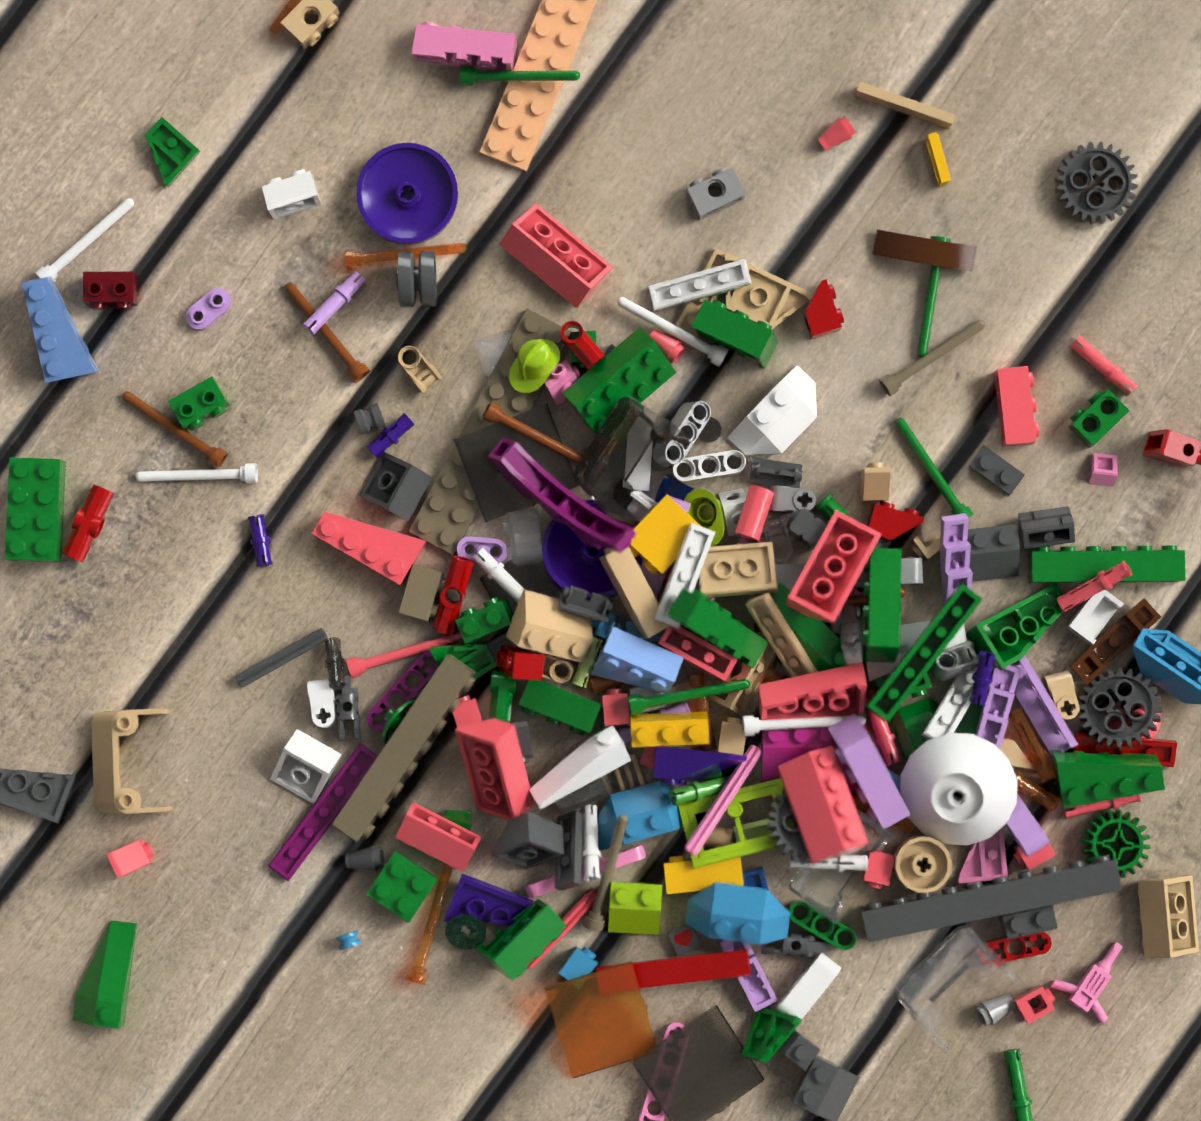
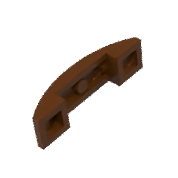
M877 229L872 254L972 272L977 247Z
M1143 598L1099 636L1094 645H1090L1070 665V668L1088 685L1111 661L1137 639L1143 628L1149 629L1161 616Z

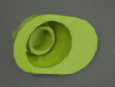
M548 339L530 340L524 343L509 371L511 386L521 393H532L538 390L560 361L559 347Z
M702 488L694 489L684 499V501L691 503L688 514L703 528L715 532L710 547L715 546L723 537L725 529L722 504L709 490Z

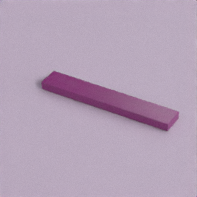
M362 743L359 744L268 866L287 881L292 878L337 818L378 755Z

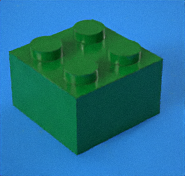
M396 850L366 895L409 923L439 878Z

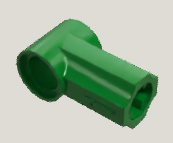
M492 670L490 685L492 695L489 719L510 722L513 695H516L517 679H513L499 670Z

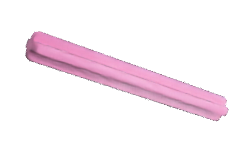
M753 744L750 745L744 756H747V761L737 765L685 845V850L691 855L696 856L728 805L762 755V750Z

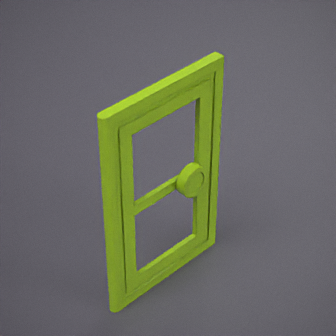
M781 778L739 789L728 805L727 812L730 817L735 819L740 842L704 851L702 846L696 856L691 855L694 868L775 848L774 846L778 840L770 839V835L745 841L739 818L743 812L740 803L771 795L774 803H776L774 799L777 794L783 796L784 785ZM718 794L704 797L698 802L688 801L678 804L687 842L698 827L695 814L707 812ZM792 819L785 820L788 828L796 829Z

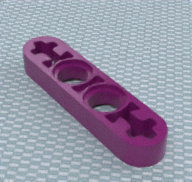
M430 651L422 653L370 710L367 715V723L370 728L378 731L384 730L387 723L384 720L385 716L383 717L384 725L377 724L376 726L373 724L375 719L372 716L374 713L379 715L383 712L384 709L380 707L382 703L389 710L394 708L390 706L388 701L392 693L401 694L403 705L411 701L432 678L439 667L436 660L434 661L436 664L434 669L428 667L424 671L428 674L426 679H424L420 672L414 670L417 665L420 669L425 665L424 657L431 658L433 656ZM408 675H418L420 684L417 688L410 689L407 687L405 681Z

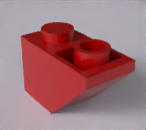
M827 279L820 282L803 315L811 339L840 331L842 328L841 323H844L842 311L840 308L836 309L833 299H836L834 287L832 284L828 285Z
M880 501L879 505L874 504L872 506L867 526L881 533L879 539L891 541L923 523L924 517L918 516L919 511L904 508L903 512L894 509V504Z
M501 645V651L497 653L496 664L499 667V671L513 679L542 680L545 655L530 649Z

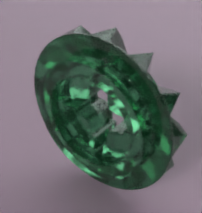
M461 912L459 916H452L450 921L446 923L445 935L447 940L459 949H474L485 940L486 926L483 925L482 919L475 918L473 913L471 915H464ZM463 925L467 926V929L470 930L469 937L462 930Z

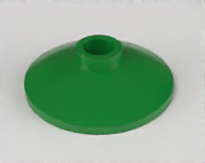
M408 701L397 710L392 708L388 711L384 718L387 723L382 734V741L385 744L390 740L415 701Z

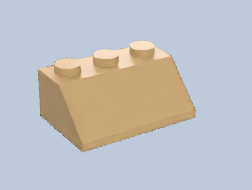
M523 589L506 637L518 647L584 663L593 640L592 620L587 616L577 613L570 614L560 609L559 598Z
M1192 875L1138 880L1137 893L1140 900V922L1143 934L1142 947L1145 958H1172L1199 952Z

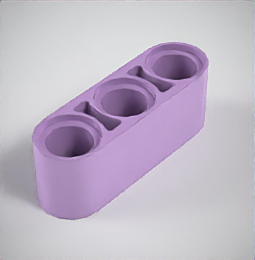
M1017 794V804L1005 826L1024 854L1029 857L1049 845L1050 842Z

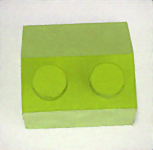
M611 881L608 932L659 935L662 883Z

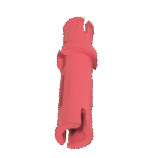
M1082 335L1076 341L1083 348L1075 342L1070 346L1071 349L1076 351L1098 372L1105 376L1107 383H1113L1126 397L1131 391L1124 384L1126 383L1133 390L1138 385L1120 371L1122 369L1120 366L1117 365L1116 367L1087 342Z
M1122 561L1106 571L1098 572V575L1093 579L1057 597V601L1061 609L1066 612L1105 589H1112L1114 584L1131 576L1132 572L1127 563Z
M876 689L868 691L870 698L874 695ZM867 692L865 696V705L870 700ZM866 708L877 740H875L876 744H879L886 766L902 761L894 742L895 735L894 733L891 734L888 723Z
M1141 795L1063 808V810L1074 808V810L1064 812V816L1068 819L1108 808L1119 809L1121 805L1141 802Z

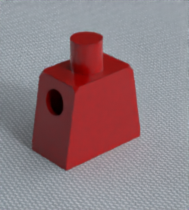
M1168 429L1149 431L1142 456L1179 467L1194 466L1195 464L1201 465V441Z

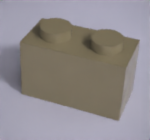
M413 564L398 613L427 622L430 621L431 617L435 618L439 603H435L437 594L442 592L446 579L442 578L443 573Z

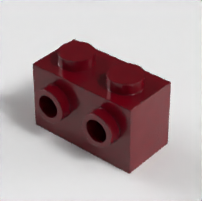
M134 271L83 272V303L90 306L92 310H104L105 306H115V309L119 310L131 309V305H138V275Z

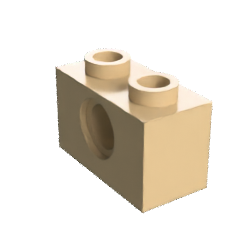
M302 0L280 23L283 29L305 49L308 45L313 46L320 39V33L326 27L331 28L337 22L340 13L338 7L330 0ZM310 15L319 17L318 21L312 25L305 22L306 18Z

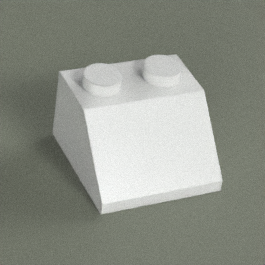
M298 170L291 173L289 178L283 180L280 177L267 181V185L262 186L266 205L273 219L322 204L310 171Z
M297 729L283 749L270 780L315 804L332 775L341 754Z

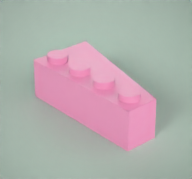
M423 22V25L416 24L412 57L413 60L456 67L472 66L482 71H513L517 48L516 34L462 29L456 26L440 27L434 23Z

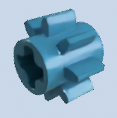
M608 612V623L592 620V627H595L593 634L607 639L613 627L621 630L622 625L618 624L620 617Z

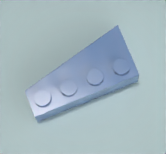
M52 277L22 282L45 383L99 371Z

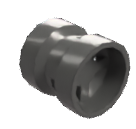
M378 403L370 405L369 409H366L367 412L362 409L353 411L362 435L369 433L370 427L377 429L386 427Z

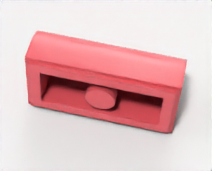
M750 485L735 531L736 534L748 541L759 542L774 492L759 486Z

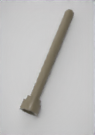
M983 320L976 321L898 374L885 375L879 379L883 390L888 396H892L899 391L902 382L983 330L985 322Z
M624 814L618 817L593 909L589 910V913L585 915L583 922L584 927L593 931H602L605 918L602 911L628 822V817Z

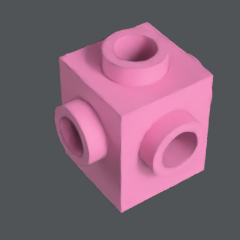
M567 360L559 363L544 382L556 405L567 400L562 392L581 377L577 367L571 368Z

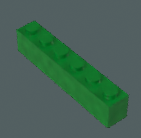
M1176 545L1162 546V550H1152V546H1136V551H1127L1126 546H1111V551H1101V546H1087L1086 551H1076L1075 546L1060 547V551H1050V547L1035 548V551L1028 553L1029 583H1085L1097 576L1098 572L1106 571L1122 561L1127 563L1132 575L1119 582L1186 581L1185 550H1177Z
M963 583L959 584L865 707L884 722H889L983 599Z

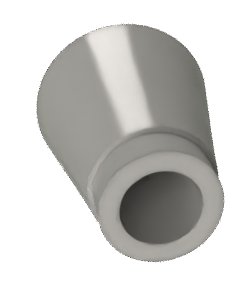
M1006 994L980 1002V1006L975 1010L984 1026L989 1024L993 1026L1015 1008L1016 1005L1011 995Z

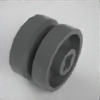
M399 251L396 281L401 308L414 307L417 291H419L420 302L423 307H436L437 274L435 251H421L419 254V267H416L415 256L412 251Z

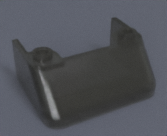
M623 397L618 400L578 463L574 472V478L577 484L607 516L637 526L640 521L627 509L633 499L630 494L634 491L632 485L627 481L652 441L665 445L672 440L689 446L691 441L671 421L638 401Z

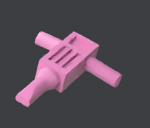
M1115 941L1105 957L1096 965L1092 964L1078 985L1054 979L1049 987L1072 993L1068 1001L1083 1012H1088L1092 1008L1101 1025H1103L1108 1017L1097 998L1112 977L1109 975L1111 965L1123 946Z

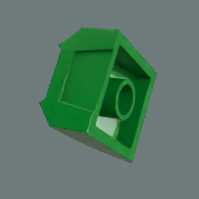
M925 698L899 708L890 719L906 763L910 755L927 741L921 735L939 706L937 701Z

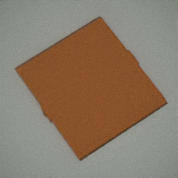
M631 961L544 987L556 1023V1035L562 1043L572 1078L659 1053L647 1016L648 1007L645 1004L644 998L642 999Z

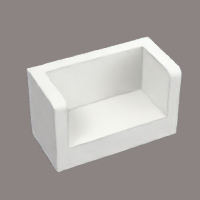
M1103 590L1085 600L1065 627L1088 645H1094L1097 641L1095 638L1115 611L1121 608L1124 603L1108 591Z

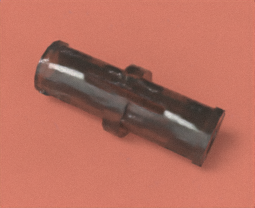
M331 637L329 640H325L327 657L325 668H328L329 687L336 690L345 687L343 669L345 667V659L342 658L341 640L337 637Z

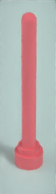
M460 631L453 635L448 634L363 660L362 657L358 659L352 657L346 659L353 679L362 676L361 673L366 672V669L430 651L429 648L434 646L463 641Z

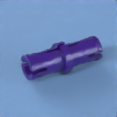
M403 413L388 428H383V432L366 447L378 458L393 443L396 445L399 442L398 439L415 424Z
M264 514L257 515L258 526H256L255 516L248 517L252 534L250 543L254 545L256 567H264L262 556L265 558L266 566L273 565L268 544L271 541L270 536H267Z
M986 651L979 652L977 669L972 676L974 683L969 699L974 704H977V701L980 700L979 705L986 703L988 686L993 680L991 672L996 655L988 652L986 656Z

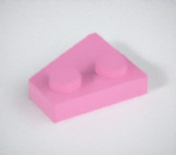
M1003 828L991 838L971 844L958 877V883L992 881V878L1007 876L1008 879Z

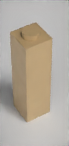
M629 547L623 550L622 553L608 548L604 549L605 555L599 557L640 637L642 639L649 638L669 627L667 624L654 620L659 603Z

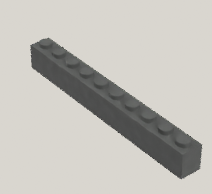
M1109 855L1094 857V862L1084 864L1083 860L1068 863V868L1058 869V865L1042 868L1043 873L1034 875L1032 871L1017 873L1018 878L1008 880L1007 876L992 878V883L982 885V881H976L966 884L967 888L957 890L956 886L941 889V894L932 895L931 892L916 894L917 899L906 900V896L891 899L892 904L881 906V902L866 904V909L862 910L867 940L872 942L1122 891L1117 863L1114 858L1109 859Z

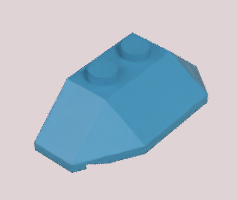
M1143 628L1132 647L1142 675L1181 702L1201 705V652L1168 630H1149Z
M656 781L611 794L597 817L599 851L610 848L618 817L622 814L628 817V822L621 845L683 828L679 807L671 803V800H674L675 797L669 798V791L673 788L663 784L661 781Z
M715 882L688 898L685 924L710 938L760 945L787 938L790 911L784 908L768 889Z

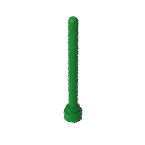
M461 66L460 68L461 86H473L478 81H577L580 78V73L576 70L478 71L477 68L472 66Z
M931 236L930 238L946 242L951 241V239L940 236ZM931 265L917 349L919 357L925 356L928 351L941 271L940 266Z
M898 418L896 426L952 508L951 513L953 515L966 514L968 518L971 517L973 512L969 506L966 507L964 503L961 504L907 422L903 418Z
M742 679L646 698L638 696V694L629 695L631 716L642 714V711H646L648 707L748 689L750 681Z

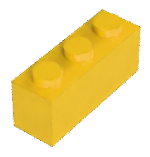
M707 711L631 716L632 747L709 744Z
M684 855L669 857V862H664L667 894L701 891L715 882L744 886L741 857L694 868L692 859L684 860Z

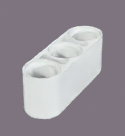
M737 450L684 458L679 464H674L672 475L680 483L739 474L744 469L746 459ZM729 457H738L741 466L738 469L729 468L727 465ZM704 461H713L716 470L713 473L704 472L702 469ZM685 464L689 466L691 474L688 477H680L677 474V467L679 465Z
M823 952L818 953L780 1000L775 1010L802 1019L838 975L841 967Z

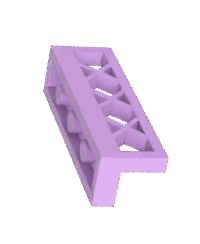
M1024 656L1021 660L1011 664L1021 668L1014 691L1015 698L1045 749L1050 754L1051 759V750L1064 752L1078 745L1027 657Z

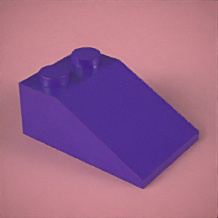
M657 746L653 777L662 778L663 784L687 785V781H698L747 761V756Z

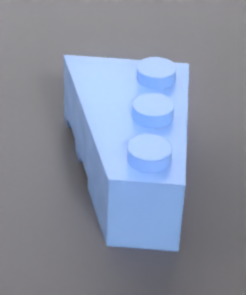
M613 627L600 650L591 674L668 694L675 682L684 657Z

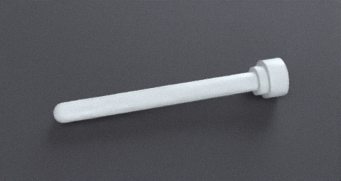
M131 198L124 200L51 266H42L35 273L40 279L51 276L55 283V278L58 276L57 273L134 206V201Z
M620 297L617 300V304L621 308L707 354V358L711 359V363L720 367L729 350L728 348L715 344L712 346L624 297Z
M246 463L240 469L141 471L136 473L135 478L139 482L241 479L246 484H252L258 481V468L256 463Z
M749 715L742 716L743 736H754L760 730L831 727L849 716L759 720V718ZM856 715L861 724L864 725L866 718L862 715Z

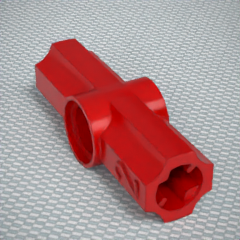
M93 484L83 508L78 510L73 520V530L62 554L82 563L84 562L93 540L98 537L103 528L105 513L115 493Z
M455 555L452 557L432 627L437 632L454 634L457 625L455 620L459 618L475 562L469 558ZM450 589L456 590L459 593V600H450L447 591Z

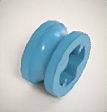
M358 931L336 937V940L340 942L339 950L360 944L361 940L357 939Z

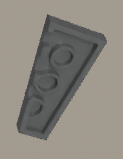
M0 768V804L59 824L77 776Z

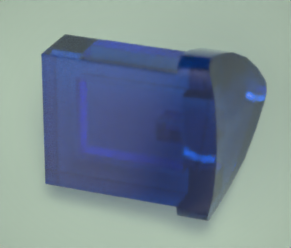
M667 474L658 488L655 502L659 503L666 495L684 501L687 494L694 490V488L673 479L671 475Z

